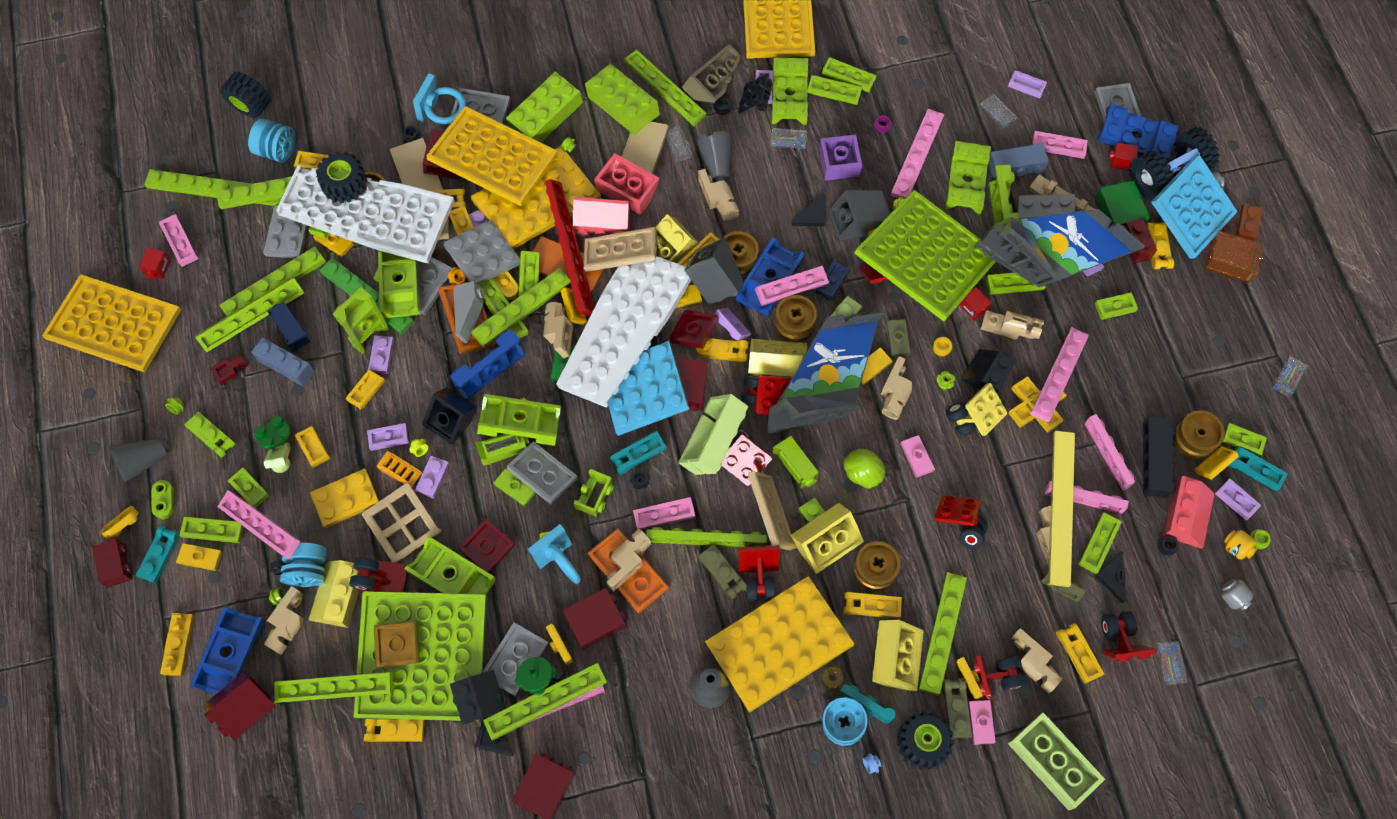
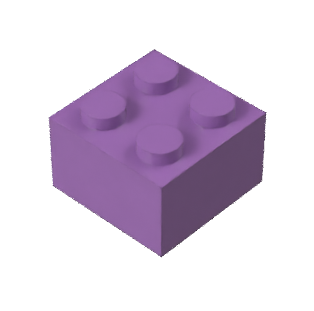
M856 135L822 138L820 140L819 153L825 181L860 177L862 162Z

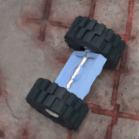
M1194 127L1176 137V142H1174V146H1176L1174 152L1177 153L1175 160L1166 163V158L1163 159L1162 154H1157L1156 151H1149L1133 159L1129 166L1131 170L1129 172L1130 176L1133 177L1131 181L1135 182L1141 195L1144 194L1145 198L1149 197V200H1152L1173 179L1174 173L1181 171L1194 156L1200 155L1209 170L1214 168L1219 162L1220 154L1217 153L1219 148L1215 146L1217 142L1212 140L1213 136L1211 134L1208 135V131L1206 129L1202 130V127Z

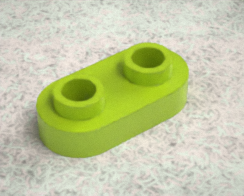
M166 480L157 481L151 489L152 513L159 519H167L174 512V487ZM164 505V508L159 510L160 506Z

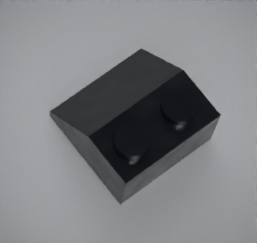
M979 349L961 380L978 390H981L987 383H991L998 394L1017 360L1001 351Z
M446 387L433 394L422 425L452 445L471 423L477 407Z
M494 670L450 684L462 725L506 709Z

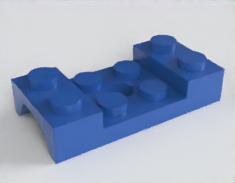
M1112 103L1106 108V119L1097 137V141L1115 146L1116 143L1138 146L1137 154L1139 155L1149 151H1156L1157 154H1162L1163 159H1169L1178 125L1163 120L1156 122L1129 113L1127 108ZM1132 131H1138L1140 138H1135L1132 135Z
M772 237L744 281L740 293L736 295V301L769 317L777 301L761 306L755 288L796 274L804 261L805 253H793L783 248L777 239ZM773 272L776 276L768 278L766 273Z
M511 329L499 335L496 340L498 348L491 350L483 360L474 363L471 369L466 364L458 367L450 375L456 390L465 400H468L525 355L517 344L521 340Z
M223 607L190 686L217 694L238 677L243 671L255 640L259 641L266 621L261 617H253L228 607ZM226 647H231V655L223 657V650Z

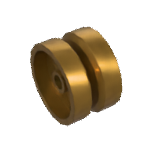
M742 231L731 232L724 237L728 242L741 277L745 278L758 261V243L749 233Z
M791 295L780 301L776 308L775 330L777 334L788 342H803L813 334L816 325L817 309L814 303L801 295Z
M1204 410L1193 411L1187 414L1176 426L1173 443L1178 452L1185 457L1203 459L1219 447L1224 440V426L1219 418L1211 412Z
M878 541L864 545L859 550L853 564V573L856 581L863 588L870 591L887 589L894 582L900 570V558L897 551L891 545Z

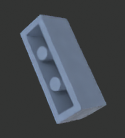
M1042 143L993 151L990 154L988 164L993 179H997L996 165H1010L1014 176L1020 177L1025 174H1038L1045 171L1049 160Z
M263 337L251 352L258 362L303 387L315 373L308 362Z

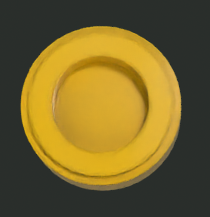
M939 337L934 341L933 351L938 356H947L951 352L952 342L947 337Z

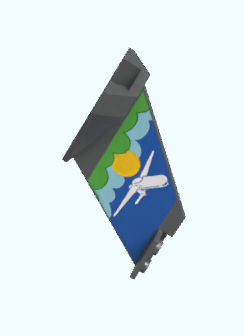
M1099 209L1018 219L1010 217L994 224L975 244L988 257L1037 287L1056 282L1145 247L1140 242V239L1129 233L1123 225L1119 223L1110 225L1112 220Z
M875 310L868 312L867 315L857 313L851 315V319L847 320L844 319L843 315L825 318L779 401L770 407L767 426L768 435L843 418L860 409V405L855 404L878 321L887 316L886 312L878 313Z

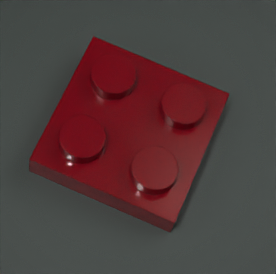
M684 310L669 339L674 344L704 349L719 319L714 314Z
M485 519L458 548L478 567L490 573L514 548L515 544L491 522Z

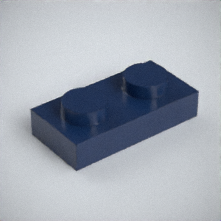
M833 261L826 272L829 283L816 288V293L833 300L848 275L850 268Z

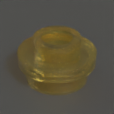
M828 667L823 672V682L830 688L838 687L843 681L842 671L837 667ZM830 674H834L836 676L835 681H831L829 679Z

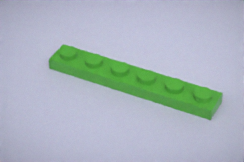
M331 258L319 270L322 275L348 295L362 287L373 297L380 310L379 293L335 259ZM410 316L384 319L391 328L401 335L414 323Z

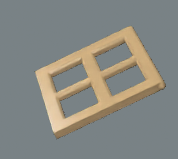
M408 482L361 513L387 553L391 563L399 562L425 543L427 536L434 538L442 531L437 527ZM406 494L415 509L401 518L392 503ZM388 507L396 522L382 531L373 516ZM421 516L429 531L415 540L406 525ZM402 529L410 544L396 553L387 538Z

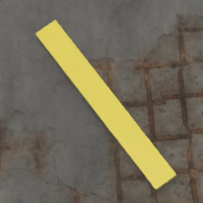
M1055 431L1053 435L1048 585L1064 587L1071 586L1075 433Z

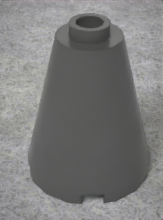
M724 131L712 132L713 135L708 137L707 133L701 135L697 139V144L712 181L724 180L726 182L730 171L732 135L730 136L729 132Z
M160 438L109 447L124 482L130 481L166 457V452L170 451L166 441H161Z
M717 667L701 668L693 675L690 682V693L694 701L709 709L717 708L724 704L731 692L729 679L724 671Z

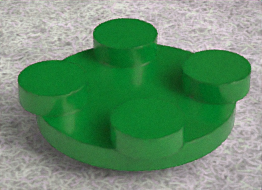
M275 416L271 419V422L264 426L256 427L253 433L261 447L271 449L285 443L291 434V429L281 416Z
M531 657L519 666L516 672L515 684L525 691L533 692L534 695H542L545 687L550 683L552 677L555 676L556 669L542 657Z

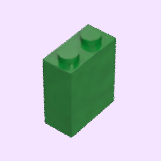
M1122 181L1112 186L1105 185L1099 189L1095 196L1100 211L1112 220L1110 225L1119 223L1124 226L1126 222L1142 218L1147 223L1150 218L1134 181Z

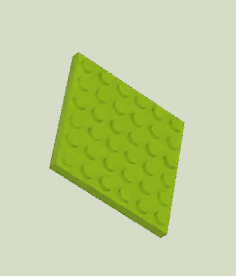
M915 190L854 252V254L943 322L996 263L995 260L988 257L975 246L980 238Z
M363 591L357 675L393 672L394 694L355 697L353 718L461 721L450 684L483 673L487 595ZM417 621L419 663L376 668L374 625Z

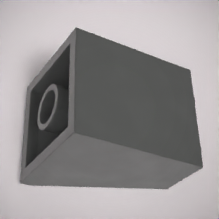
M846 190L829 209L839 241L868 235L870 230L876 229L890 215L883 192L876 190Z
M725 237L696 250L684 270L709 305L715 302L720 303L729 296H736L740 293L744 283Z

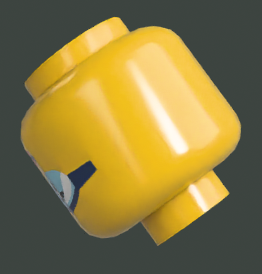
M1233 530L1224 541L1226 551L1239 560L1245 557L1250 559L1257 551L1255 548L1256 540L1243 530H1238L1237 532Z

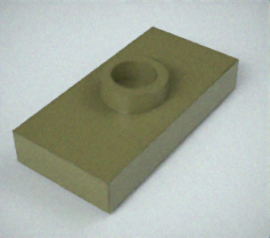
M906 319L887 321L886 326L891 357L910 356Z

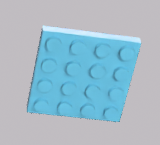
M1200 155L1194 156L1151 201L1190 259L1196 258L1237 213V210Z
M669 341L644 350L639 356L640 360L637 365L634 364L630 369L628 378L626 380L623 379L618 386L619 390L616 395L613 394L609 399L608 405L615 432L618 436L690 409Z

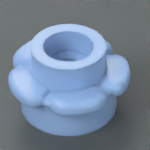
M868 753L863 758L866 770L869 774L879 773V767H881L877 755L873 756L871 753Z

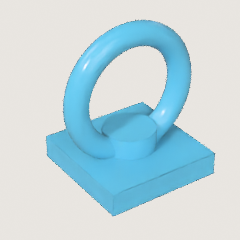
M428 73L413 100L418 121L424 123L428 116L433 122L445 125L453 122L463 107L466 106V100L456 89L450 87L437 88L435 76ZM449 94L454 96L459 101L457 113L450 117H440L434 114L432 109L435 108L439 95Z
M561 524L528 548L540 569L555 560L573 583H580L581 578L578 572L563 554L572 543Z

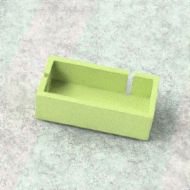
M732 394L710 397L704 413L712 417L716 422H713L705 415L701 416L678 463L695 475L705 473L716 474L722 466L721 462L730 449L732 439L738 433V427L746 416L748 406Z

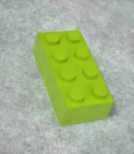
M611 63L585 83L588 98L633 135L660 115L658 101Z
M555 71L506 117L507 123L510 128L541 143L583 103L581 93Z

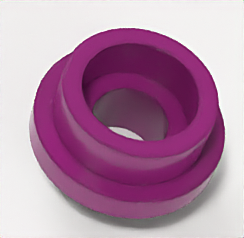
M879 116L874 121V128L880 133L888 132L891 129L892 123L887 116Z

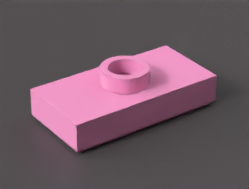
M919 435L901 441L900 445L916 478L935 470Z
M990 700L969 701L973 745L995 744Z

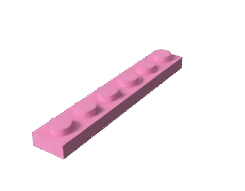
M927 109L891 192L892 197L898 199L903 197L906 199L911 194L944 114Z
M1071 327L1030 413L1031 415L1045 422L1050 421L1088 339V334Z
M227 490L217 506L288 559L291 558L301 542L232 491Z

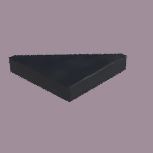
M825 194L819 196L792 219L791 226H825Z
M1122 551L1100 570L1095 577L1121 603H1124L1126 601L1125 568L1123 567L1124 553Z
M488 717L483 718L475 748L513 757L514 753L504 735L493 741L491 740L483 722Z

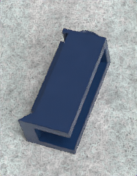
M284 301L275 304L267 311L288 341L287 346L292 353L311 342Z

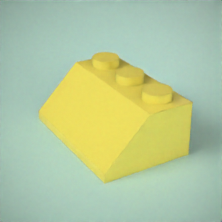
M751 339L748 373L754 376H763L764 374L792 377L807 351V343Z
M840 503L791 534L798 551L815 574H818L864 542L851 511Z
M342 560L326 562L325 573L322 575L324 583L319 585L309 617L310 621L349 628L360 591L349 586L351 576L358 575V570L353 567L354 563Z
M901 620L879 621L872 682L886 687L917 691L924 630Z

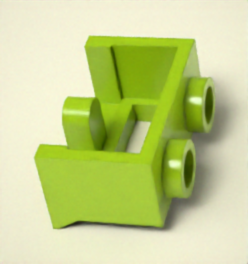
M590 469L588 472V482L586 485H582L581 496L573 504L576 510L597 517L598 512H603L606 502H604L606 495H611L614 485L612 484L611 477ZM598 482L603 484L604 487L594 508L586 505Z

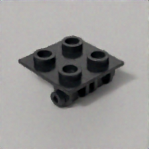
M769 73L758 77L744 86L738 114L755 106L758 107L759 111L767 109L773 86L772 80L768 78Z

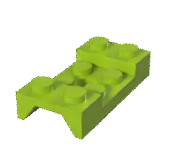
M774 57L772 124H776L782 119H797L803 125H807L808 58ZM787 91H793L794 94H793V95H787L785 92H787Z
M955 141L945 209L949 210L955 206L972 208L977 214L981 215L984 207V191L991 146ZM963 177H969L972 181L966 182L963 180Z
M996 165L997 180L988 184L994 224L1010 217L1014 219L1019 218L1018 212L1012 213V204H1009L1008 200L1011 183L1015 179L1014 172H1011L1010 165Z
M378 250L379 304L383 318L421 315L417 272L419 261ZM398 275H402V276H403V278H402L401 281H398V282H395V281H394V278H395L396 276H398Z
M362 287L354 291L349 299L339 305L333 313L337 322L344 327L349 335L348 340L351 345L361 354L365 353L364 341L374 331L389 330L373 297Z
M484 394L477 434L497 437V433L536 438V443L555 446L561 406ZM522 415L525 419L517 420L515 416Z
M430 536L426 537L424 547L414 562L404 568L407 573L421 582H425L440 593L487 594L496 581L493 575ZM454 569L455 575L452 578H445L446 570Z

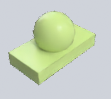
M847 296L830 317L843 315L845 320L851 319V315L861 311L862 305Z
M288 442L268 450L264 460L265 468H272L276 473H283L289 469L290 460L288 456L291 447Z

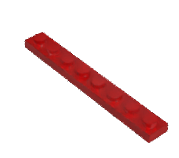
M548 179L545 181L546 193L549 197L551 211L553 212L554 224L558 231L563 258L568 270L567 274L570 278L572 292L576 300V308L579 314L591 316L595 308L562 183Z

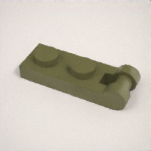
M714 544L698 555L699 560L731 600L736 598V594L740 591L744 592L746 590V583L738 576ZM734 581L736 585L732 588L729 587L728 584Z
M958 678L954 681L943 679L947 721L950 725L948 729L953 731L951 739L971 738L972 732L965 678ZM958 689L959 695H952L951 690Z

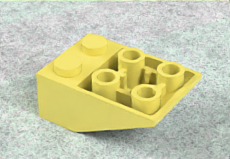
M668 214L655 227L657 231V257L678 263L699 243L676 218Z

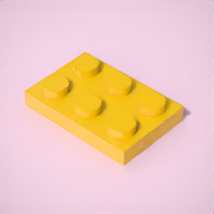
M362 469L310 492L325 529L362 513L379 502L366 469Z

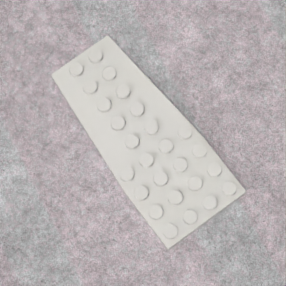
M299 165L297 166L276 209L280 216L379 251L429 263L455 202L453 197L400 183L383 180L375 182L371 178H367V187L363 189L364 193L362 195H358V199H351L352 202L349 203L347 201H344V203L339 201L333 202L323 194L316 178V168L308 170L303 169Z
M657 256L654 261L618 266L604 289L556 383L558 388L607 407V402L613 394L616 395L620 383L623 379L626 380L628 378L630 369L634 364L637 365L640 360L639 356L644 350L649 348L653 336H657L691 282V279L684 271L686 266Z

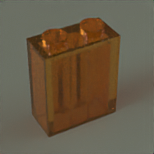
M1219 231L1213 239L1205 270L1249 283L1253 277L1256 278L1259 274L1260 268L1258 263L1261 262L1264 252H1262L1263 244Z

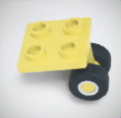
M987 383L967 404L965 402L955 403L946 410L945 414L949 421L957 422L958 426L955 427V430L961 435H966L977 427L981 435L986 436L1007 415V411L992 384Z

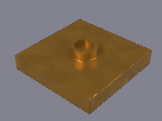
M417 621L374 625L376 668L419 663Z

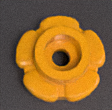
M457 267L452 268L448 272L450 284H461L465 281V275Z

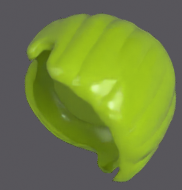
M857 449L850 452L843 462L848 478L853 483L864 488L876 487L884 479L886 468L883 461L878 455L868 449Z

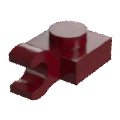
M240 355L231 362L226 358L210 369L218 383L223 385L238 376L236 370L245 369L249 365Z

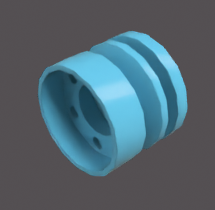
M264 118L258 119L253 124L249 134V150L252 154L284 163L293 152L295 132L289 126H284L280 123L276 124Z
M299 543L290 559L282 556V561L287 563V565L281 567L283 574L280 575V582L296 587L322 585L324 583L322 575L325 573V569L318 565L325 564L327 549L318 544Z
M847 697L837 698L830 702L822 718L823 731L827 738L834 744L848 746L858 742L864 735L868 723L867 714L863 706L856 700ZM844 718H847L850 726L840 727L841 722H839V719L844 720Z

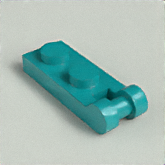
M656 431L613 454L610 460L613 464H616V470L619 475L628 472L629 469L665 451L667 447ZM627 457L629 461L623 463L622 459Z
M1242 447L1234 449L1239 457L1229 464V467L1242 471L1276 492L1280 490L1288 473ZM1241 458L1247 460L1246 463L1240 461Z
M163 525L157 528L156 536L136 574L138 578L157 584L180 538V531L175 529L169 530L168 527ZM165 537L168 538L167 543L163 542Z
M844 684L839 692L843 697L856 700L863 706L866 712L883 723H890L895 718V711L892 708L884 709L877 704L878 701L869 695L865 697L859 693L860 689L852 684H849V686Z

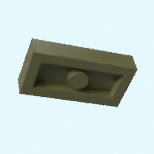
M1049 571L1041 580L1042 583L1075 602H1078L1086 592L1081 589L1078 583L1071 581L1070 587L1048 585Z

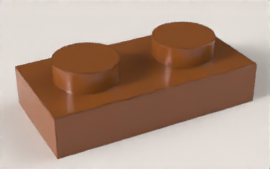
M1243 204L1236 237L1253 242L1257 239L1262 213L1261 207Z

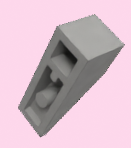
M475 281L454 286L456 336L464 343H468L471 331L474 329L482 310L483 298L485 296L483 288Z

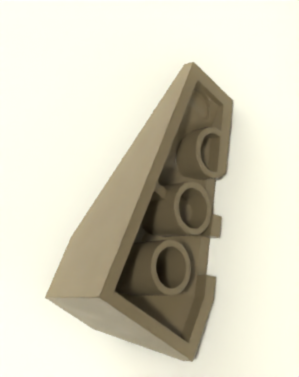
M728 44L694 72L682 88L694 100L716 102L726 92L728 83L732 78L741 55Z

